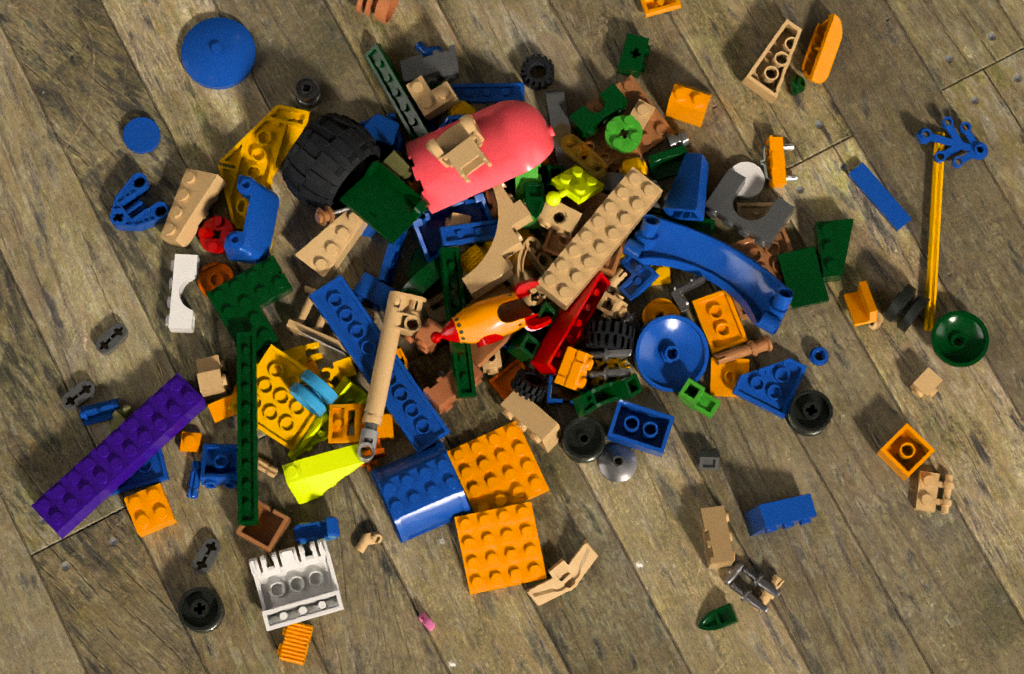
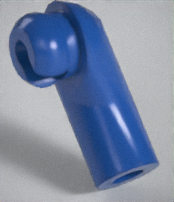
M422 41L415 45V48L423 57L433 55L432 51L437 49L439 53L443 52L442 47H427Z

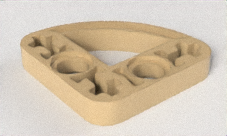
M533 236L524 239L521 242L523 248L514 254L512 261L514 267L512 268L514 286L518 282L525 280V256L539 272L540 276L537 280L544 274L546 268L554 262L549 254L542 252V244ZM539 256L544 258L545 265L540 264ZM535 287L530 289L531 294L521 298V301L530 308L540 304L546 298V295ZM536 293L537 295L534 296L531 301V295Z

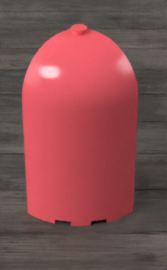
M517 100L501 101L471 114L477 121L482 136L485 139L480 148L492 166L489 167L485 163L467 176L471 181L469 183L459 175L454 167L446 168L426 149L428 141L432 138L437 140L447 129L460 122L459 120L406 143L409 160L413 159L414 167H411L416 181H421L423 189L421 193L423 198L430 203L428 208L431 214L524 174L538 166L554 149L553 136H555L552 125H547L543 115L535 107Z

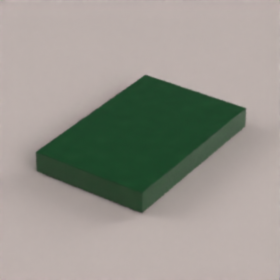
M814 246L777 255L784 285L794 292L790 303L791 310L829 301Z

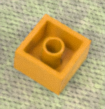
M906 423L877 452V455L905 481L935 450Z
M161 483L123 498L137 534L140 537L177 523Z

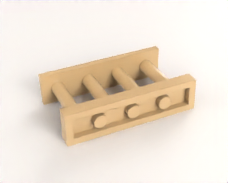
M305 285L304 287L305 293L308 295L319 289V287L311 285V287ZM308 296L298 319H295V321L288 320L287 330L317 342L306 336L309 335L349 356L334 333L329 336L323 334L322 328L326 321L321 314L315 327L309 328L305 326L304 322L313 305ZM364 307L375 323L376 316L373 314L374 312Z

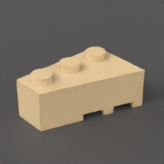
M513 391L501 403L503 415L509 420L513 419L521 431L526 432L535 443L539 444L549 453L563 438L559 424L534 402L530 401L529 398L526 400L524 396L520 397L519 393Z
M724 505L700 508L699 516L707 568L731 566L735 561V552L731 544V529H728L727 524L729 522L728 510L724 509Z

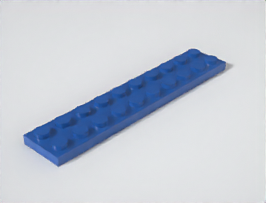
M342 275L311 293L309 298L370 385L381 331ZM396 354L385 408L416 453H420L450 434V431Z

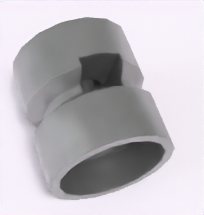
M302 77L296 82L295 92L298 103L304 108L317 106L321 100L318 82L312 77Z

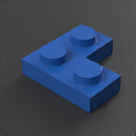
M626 255L620 263L632 275L619 287V290L633 303L659 275L650 265H644Z

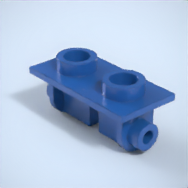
M119 399L80 407L81 419L83 418L84 426L113 419L112 414L114 411L120 409Z

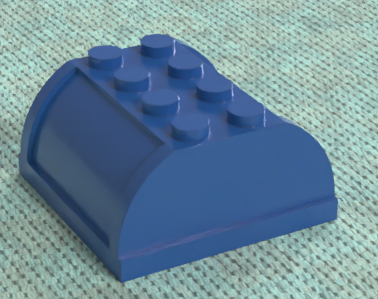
M442 441L433 444L420 453L415 452L370 472L401 544L455 521L454 517L473 513Z

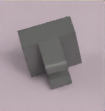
M705 448L701 449L699 454V470H718L720 454L716 448H713L712 451H705Z

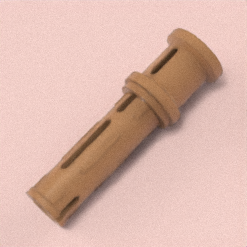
M764 335L761 339L749 340L746 345L714 354V360L722 359L715 361V363L719 366L748 355L755 357L758 353L764 351L771 352L773 350L771 339L768 335Z

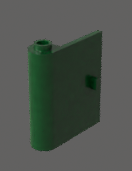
M371 160L365 167L367 170L365 176L340 198V201L390 244H393L426 212L430 203L379 160Z

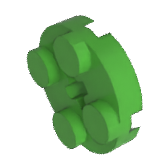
M620 115L611 119L607 123L605 130L607 145L612 150L619 151V153H630L637 149L643 136L640 123L631 115ZM622 130L628 132L627 138H623V136H619L618 134H620Z

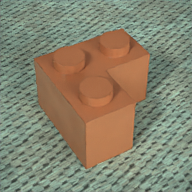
M422 317L421 327L417 334L414 336L403 335L402 338L409 344L415 343L418 346L417 349L422 353L433 355L444 339H441L439 343H433L430 336L433 332L440 333L443 327L430 318L426 320ZM414 322L407 323L409 329L417 328Z

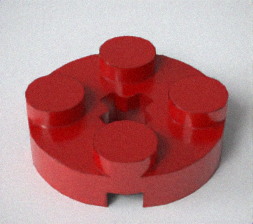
M217 215L204 222L198 230V236L200 237L202 247L206 251L213 254L226 253L224 250L226 236L230 232L237 230L233 222ZM221 231V238H215V233Z

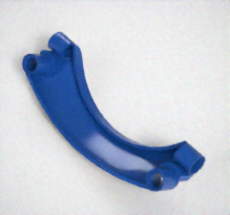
M648 214L643 217L640 228L636 231L634 238H630L623 249L625 255L644 265L672 267L700 277L705 276L706 280L723 289L740 304L753 325L772 335L778 330L794 296V292L771 272L736 248L701 231Z

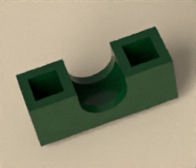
M615 84L599 94L598 101L603 106L602 111L593 113L584 105L569 116V123L582 139L586 136L591 137L601 125L606 126L612 117L616 114L619 116L626 111L628 100Z
M541 302L531 307V310L534 314L538 313L539 318L550 316L552 323L532 332L526 330L525 327L521 328L507 349L520 362L532 360L541 346L537 338L544 330L551 328L559 314L547 302Z

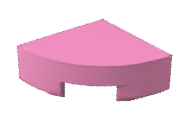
M425 612L418 616L428 631L435 628V624Z

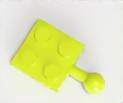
M574 165L552 178L551 185L559 191H550L546 195V202L550 206H557L561 198L567 196L577 204H581L603 191L604 184L581 167Z

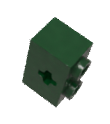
M627 33L618 65V74L626 76L632 74L634 78L639 79L640 73H644L646 68V62H643L644 58L649 56L651 46L648 45L649 38Z

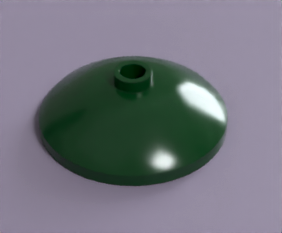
M952 311L940 317L933 326L931 345L937 357L944 363L958 368L969 367L979 362L986 354L989 346V334L984 323L974 314L966 311ZM954 340H959L960 345H956Z

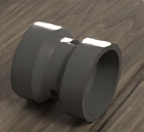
M684 129L678 130L676 134H665L669 149L682 145L685 147L689 146V140Z

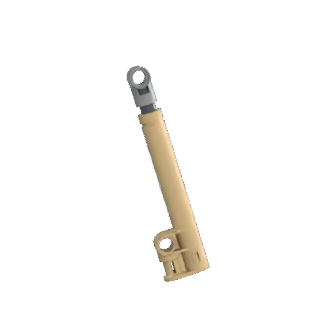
M399 291L389 292L364 410L365 414L362 420L365 427L361 429L356 452L358 460L363 463L370 462L375 454L379 434L377 427L382 425V417L384 415L400 334L414 336L419 331L423 317L421 314L422 307L427 302V299L424 297ZM414 322L417 328L409 329L407 323ZM367 448L370 450L371 455L364 457L360 450Z

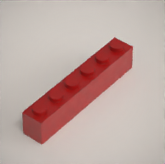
M601 271L594 276L566 311L561 309L535 357L530 361L540 373L557 375L567 347L573 348L603 294L611 284Z

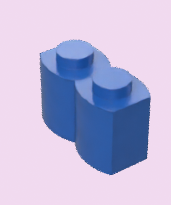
M364 272L352 291L360 303L366 302L371 305L370 308L373 311L385 313L389 292L396 290Z

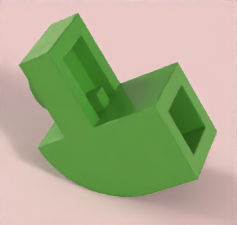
M688 378L678 394V398L683 404L709 419L713 417L721 404V401L705 392V387Z

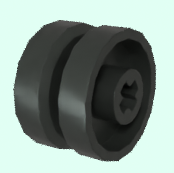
M909 283L902 292L896 295L889 304L890 307L883 315L889 322H893L900 314L902 317L897 323V328L904 333L930 300L924 294H920L913 302L911 299L916 293V288Z
M805 390L792 400L787 411V420L790 427L797 434L812 437L820 434L830 423L833 408L830 400L823 393L817 390Z
M578 417L566 425L563 432L562 447L565 454L572 461L590 463L601 455L605 445V432L597 420L590 417ZM580 438L587 439V441L582 442Z
M196 587L188 590L182 596L178 606L180 620L186 627L196 633L206 634L214 631L221 625L224 619L225 608L223 601L214 591L206 587ZM200 608H205V610H202V614H200Z

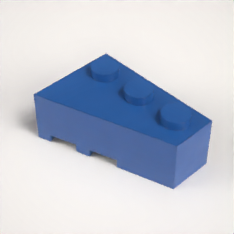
M809 493L758 505L744 513L743 516L749 536H754L765 532L771 533L779 528H783V530L794 527V524L797 523L800 526L811 523L810 519L816 517L817 514Z

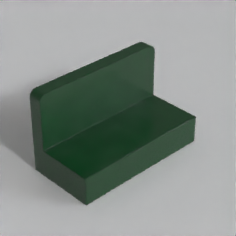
M684 145L648 156L647 163L655 181L658 182L677 175L686 154Z

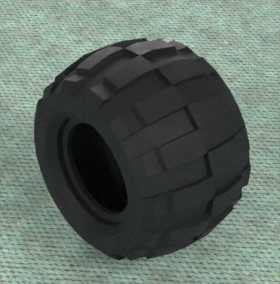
M331 112L316 119L298 137L284 160L282 177L291 193L306 206L317 210L318 207L324 210L325 205H329L335 211L346 206L340 201V198L365 176L367 164L371 160L380 161L381 150L376 145V140L370 132L357 121L345 115L341 116L336 112Z

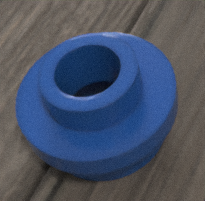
M815 347L809 354L811 363L816 366L824 365L829 358L827 350L823 347ZM820 354L822 359H816L815 355Z

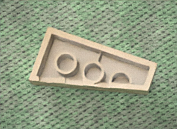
M786 19L744 78L742 84L772 104L777 99L802 29Z
M186 168L160 238L171 246L186 249L199 230L198 225L203 219H206L209 214L207 211L213 202L216 203L219 198L218 194L222 188L225 189L228 183L218 174Z
M345 211L296 253L295 256L322 277L331 278L368 224L353 211Z

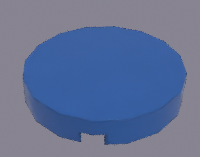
M137 117L125 126L123 140L127 148L133 153L144 154L156 149L160 143L161 134L157 124L152 119Z

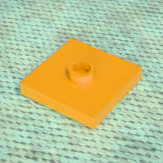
M711 357L709 395L737 397L731 393L738 377L749 373L750 359L739 358L717 366L715 361L722 358L714 360V357Z

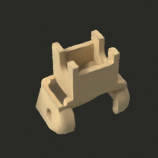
M465 114L459 118L460 122L447 129L437 140L432 138L428 141L426 149L446 168L454 167L459 175L469 183L471 181L467 177L485 163L489 167L492 164L480 148L485 139L482 136L477 121L471 114Z

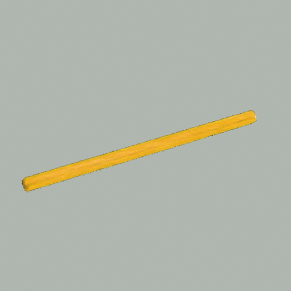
M936 132V133H935V134H937V135H940V136H944V137H945V133H944V132ZM934 142L933 156L938 151H944L945 145ZM937 155L938 159L942 160V156ZM934 159L925 294L930 300L925 306L924 312L925 331H932L935 325L944 161L939 164Z

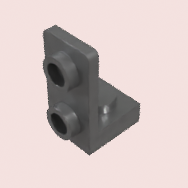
M695 276L688 281V284L684 286L678 285L672 289L669 298L679 309L680 316L687 314L689 309L686 297L681 295L703 285L706 280L705 276L700 278Z

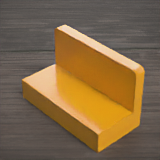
M861 281L858 285V291L844 294V300L854 326L877 322L878 310L867 281Z

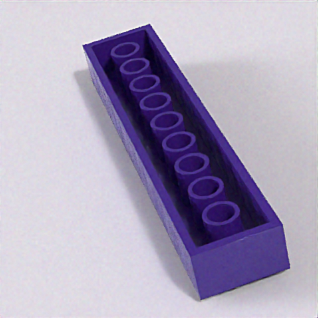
M177 373L31 506L63 539L155 455L159 449L207 407L204 398Z

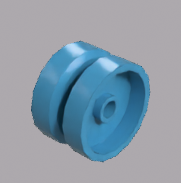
M306 369L300 375L303 385L294 382L288 391L308 411L321 418L327 411L324 403L332 405L338 398V395L324 380Z

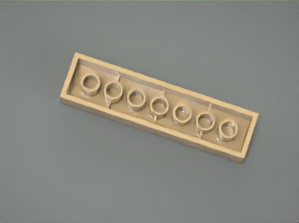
M632 167L539 278V285L536 288L566 311L657 202L663 190Z

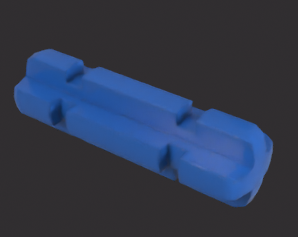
M192 461L191 464L193 470L190 471L188 487L190 488L187 489L186 494L190 499L198 498L199 491L197 489H199L201 481V461Z

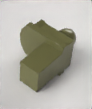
M126 404L123 408L114 411L112 414L114 418L108 430L113 432L133 414L134 410H132L131 405Z

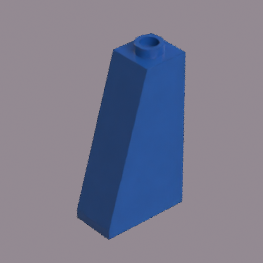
M685 154L663 206L670 219L704 220L709 164L703 154Z

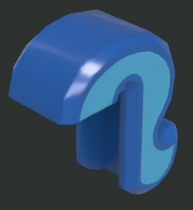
M327 516L325 520L295 524V542L297 544H309L311 541L317 542L318 539L325 538L326 541L337 539L340 536L338 518Z

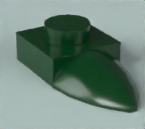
M525 182L524 202H526L529 212L535 219L541 214L544 207V183Z
M420 246L414 251L409 262L408 280L428 264Z
M732 603L707 613L700 621L698 628L707 631L724 629L739 622Z

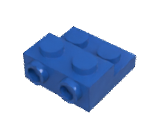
M203 444L200 473L202 485L210 489L216 488V485H224L228 489L238 486L237 444Z

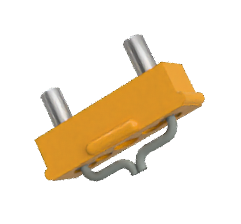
M770 135L765 141L766 146L762 150L763 159L760 160V165L764 166V175L769 179V188L772 190L773 188H783L787 181H797V175H786L784 150H794V144H783V137H773ZM766 155H767V167H766V164L763 163V162L765 161V159H766Z

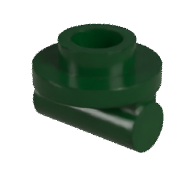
M797 74L788 77L791 96L798 95V93L804 91L806 84L803 77Z

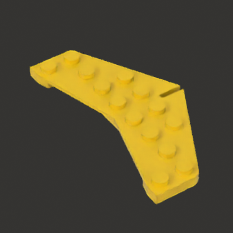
M285 105L275 106L219 161L220 164L235 167L233 169L218 165L221 178L228 183L224 192L231 222H233L237 231L243 232L249 204L248 200L242 198V194L237 189L238 176H249L273 191V177L285 160L289 150L308 124L311 115L310 111Z

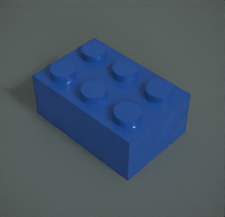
M619 400L606 440L662 458L675 417Z

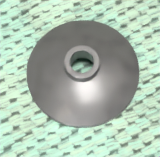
M613 444L602 451L599 457V469L606 479L613 482H624L634 475L637 469V458L631 448L621 444ZM615 459H621L622 463L620 465L615 464Z

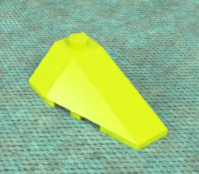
M358 444L282 465L286 483L300 505L320 498L329 488H333L342 478L348 476L364 464L356 456Z

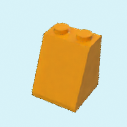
M676 82L668 101L666 116L701 127L713 93Z

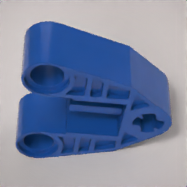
M135 173L115 197L110 213V221L117 230L143 231L166 222L170 211L166 203L157 202L151 207L146 208L139 199L150 189V183L143 173ZM138 181H145L142 186H136ZM160 210H166L164 215H157Z

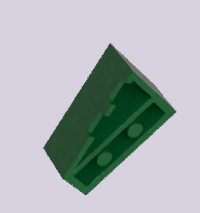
M854 219L815 223L813 232L816 253L824 283L840 281L843 275Z

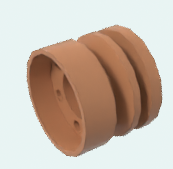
M358 0L356 12L360 14L365 13L367 17L374 12V20L387 24L391 20L399 0Z

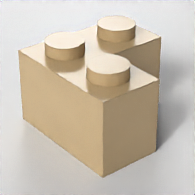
M421 75L406 85L428 121L460 102L448 81L431 90L427 81Z
M219 355L196 359L199 389L205 401L228 396L227 390L230 389L229 380L226 378V374L223 373V371H226L225 361L221 360Z

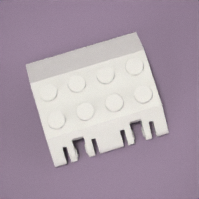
M325 538L317 540L318 551L314 541L310 542V550L313 553L310 556L305 555V549L302 544L298 545L300 556H298L295 546L279 551L281 561L278 560L276 552L271 553V558L274 562V566L271 567L267 566L264 555L259 556L262 567L259 566L257 557L248 559L251 573L256 583L267 631L344 610Z

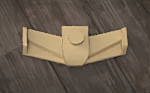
M584 540L568 564L561 558L547 570L552 576L550 579L525 591L537 606L571 591L578 585L599 555Z

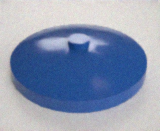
M216 17L198 23L188 32L182 44L181 59L187 74L194 82L205 88L221 90L236 86L250 74L256 60V48L251 34L242 24L229 18Z
M664 315L649 321L640 330L634 343L633 358L639 375L648 385L664 392L681 391L688 378L698 382L708 365L709 348L704 333L693 321L679 315Z

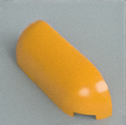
M836 14L828 15V19L821 24H817L802 64V71L805 77L813 83L820 84L828 78L842 39V24Z

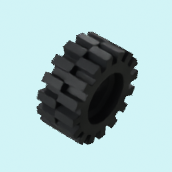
M533 54L531 58L529 56L526 58V62L523 61L521 78L528 88L531 86L532 90L538 88L539 91L542 87L546 89L547 85L550 86L552 84L555 70L551 59L548 60L545 55L541 57V54L535 57V54ZM540 66L545 70V74L541 78H535L531 75V69Z
M520 368L511 383V387L515 389V393H519L520 397L524 396L526 400L529 398L532 402L534 400L538 402L543 399L549 388V383H547V379H543V375H539V372H533V369Z

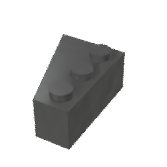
M450 45L449 50L440 53L438 49L432 51L433 55L423 57L421 54L401 60L400 67L404 86L406 87L408 83L421 75L428 85L437 84L442 81L453 82L459 79L455 45Z

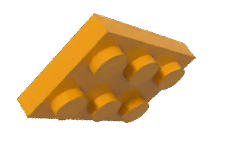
M721 290L691 302L712 355L748 342L731 296L727 292Z

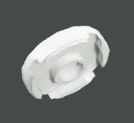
M740 162L734 165L732 170L746 177L745 185L737 196L742 199H752L758 196L765 183V176L761 168L751 162Z

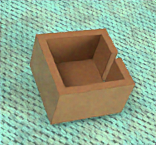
M258 500L259 525L239 526L235 533L243 540L271 554L275 551L289 527L291 519L275 509L272 510L271 507Z

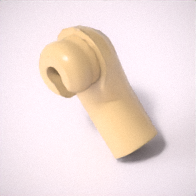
M879 302L875 303L878 310L877 322L867 324L872 330L878 329L884 320Z
M377 531L364 533L355 550L363 554L368 545L380 543L383 539L382 535Z

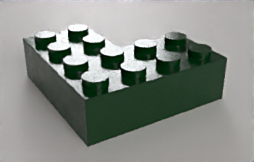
M272 255L206 294L236 346L237 332L254 331L257 332V356L267 351L271 344L273 346L279 344L277 336L261 310L292 293L293 288Z

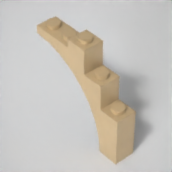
M504 182L492 187L498 204L497 230L492 245L484 259L475 269L462 278L474 300L514 276L511 270L514 267L508 257L523 248L521 244L523 238L517 230L533 221L527 204H523L521 200L516 201L511 193L507 194L504 190L506 188Z

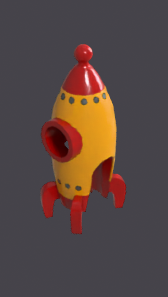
M537 278L518 282L513 287V292L489 297L463 308L448 321L440 333L433 332L431 334V341L439 343L441 339L456 343L477 344L478 348L501 341L504 339L503 336L516 332L523 327L532 332L552 323L550 316L539 318L538 313L510 323L502 322L497 314L499 306L529 296L531 294L530 289L539 285Z

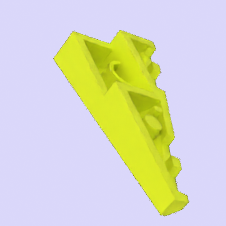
M344 375L334 389L338 398L333 404L361 403L366 405L368 393ZM325 403L327 411L321 418L316 416L294 451L288 453L290 459L296 461L299 455L305 451H311L314 445L328 439L329 404ZM350 411L351 421L355 417V411Z

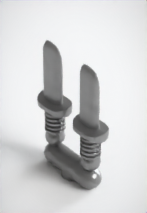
M604 348L602 351H590L588 354L592 355L593 358H604V361H608L609 358L628 357L632 354V349L608 350V348ZM604 366V370L587 371L585 378L587 376L590 378L604 377V381H608V377L629 376L632 373V369H608V366Z
M743 562L736 563L724 578V584L730 585L731 589L741 596L740 600L742 602L746 600L759 611L766 612L769 608L750 594L752 592L751 589L746 591L733 581L743 570V573L754 581L753 586L759 585L775 597H778L781 592L764 580L763 577L765 575L762 573L757 575L750 568H744Z

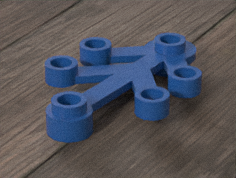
M949 116L942 119L941 126L946 129L951 138L933 134L928 128H922L916 134V139L920 144H927L932 141L950 147L934 154L933 159L936 163H942L947 157L960 150L967 151L968 153L965 155L956 156L952 159L951 165L956 169L971 159L982 160L988 154L987 146L983 142L977 141L970 131L971 124L969 122H962L958 128L959 132L965 135L969 142L968 144L962 141L953 127V119ZM945 120L949 121L950 125H946ZM965 125L967 130H964L962 126ZM923 132L927 133L928 137H925ZM977 148H980L982 153H979ZM937 155H941L942 160L938 159ZM955 160H959L960 165L956 164Z

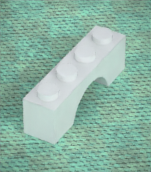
M175 254L174 260H171L173 278L169 280V289H172L171 296H168L167 300L170 314L166 315V326L174 333H194L195 313L183 304L182 293L188 283L198 279L200 269L198 255Z

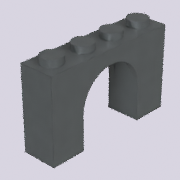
M729 168L707 200L705 211L710 217L720 219L726 227H733L738 230L741 236L753 239L759 247L769 249L792 216L794 206L778 197L764 217L757 220L741 218L733 208V201L745 185L746 177Z

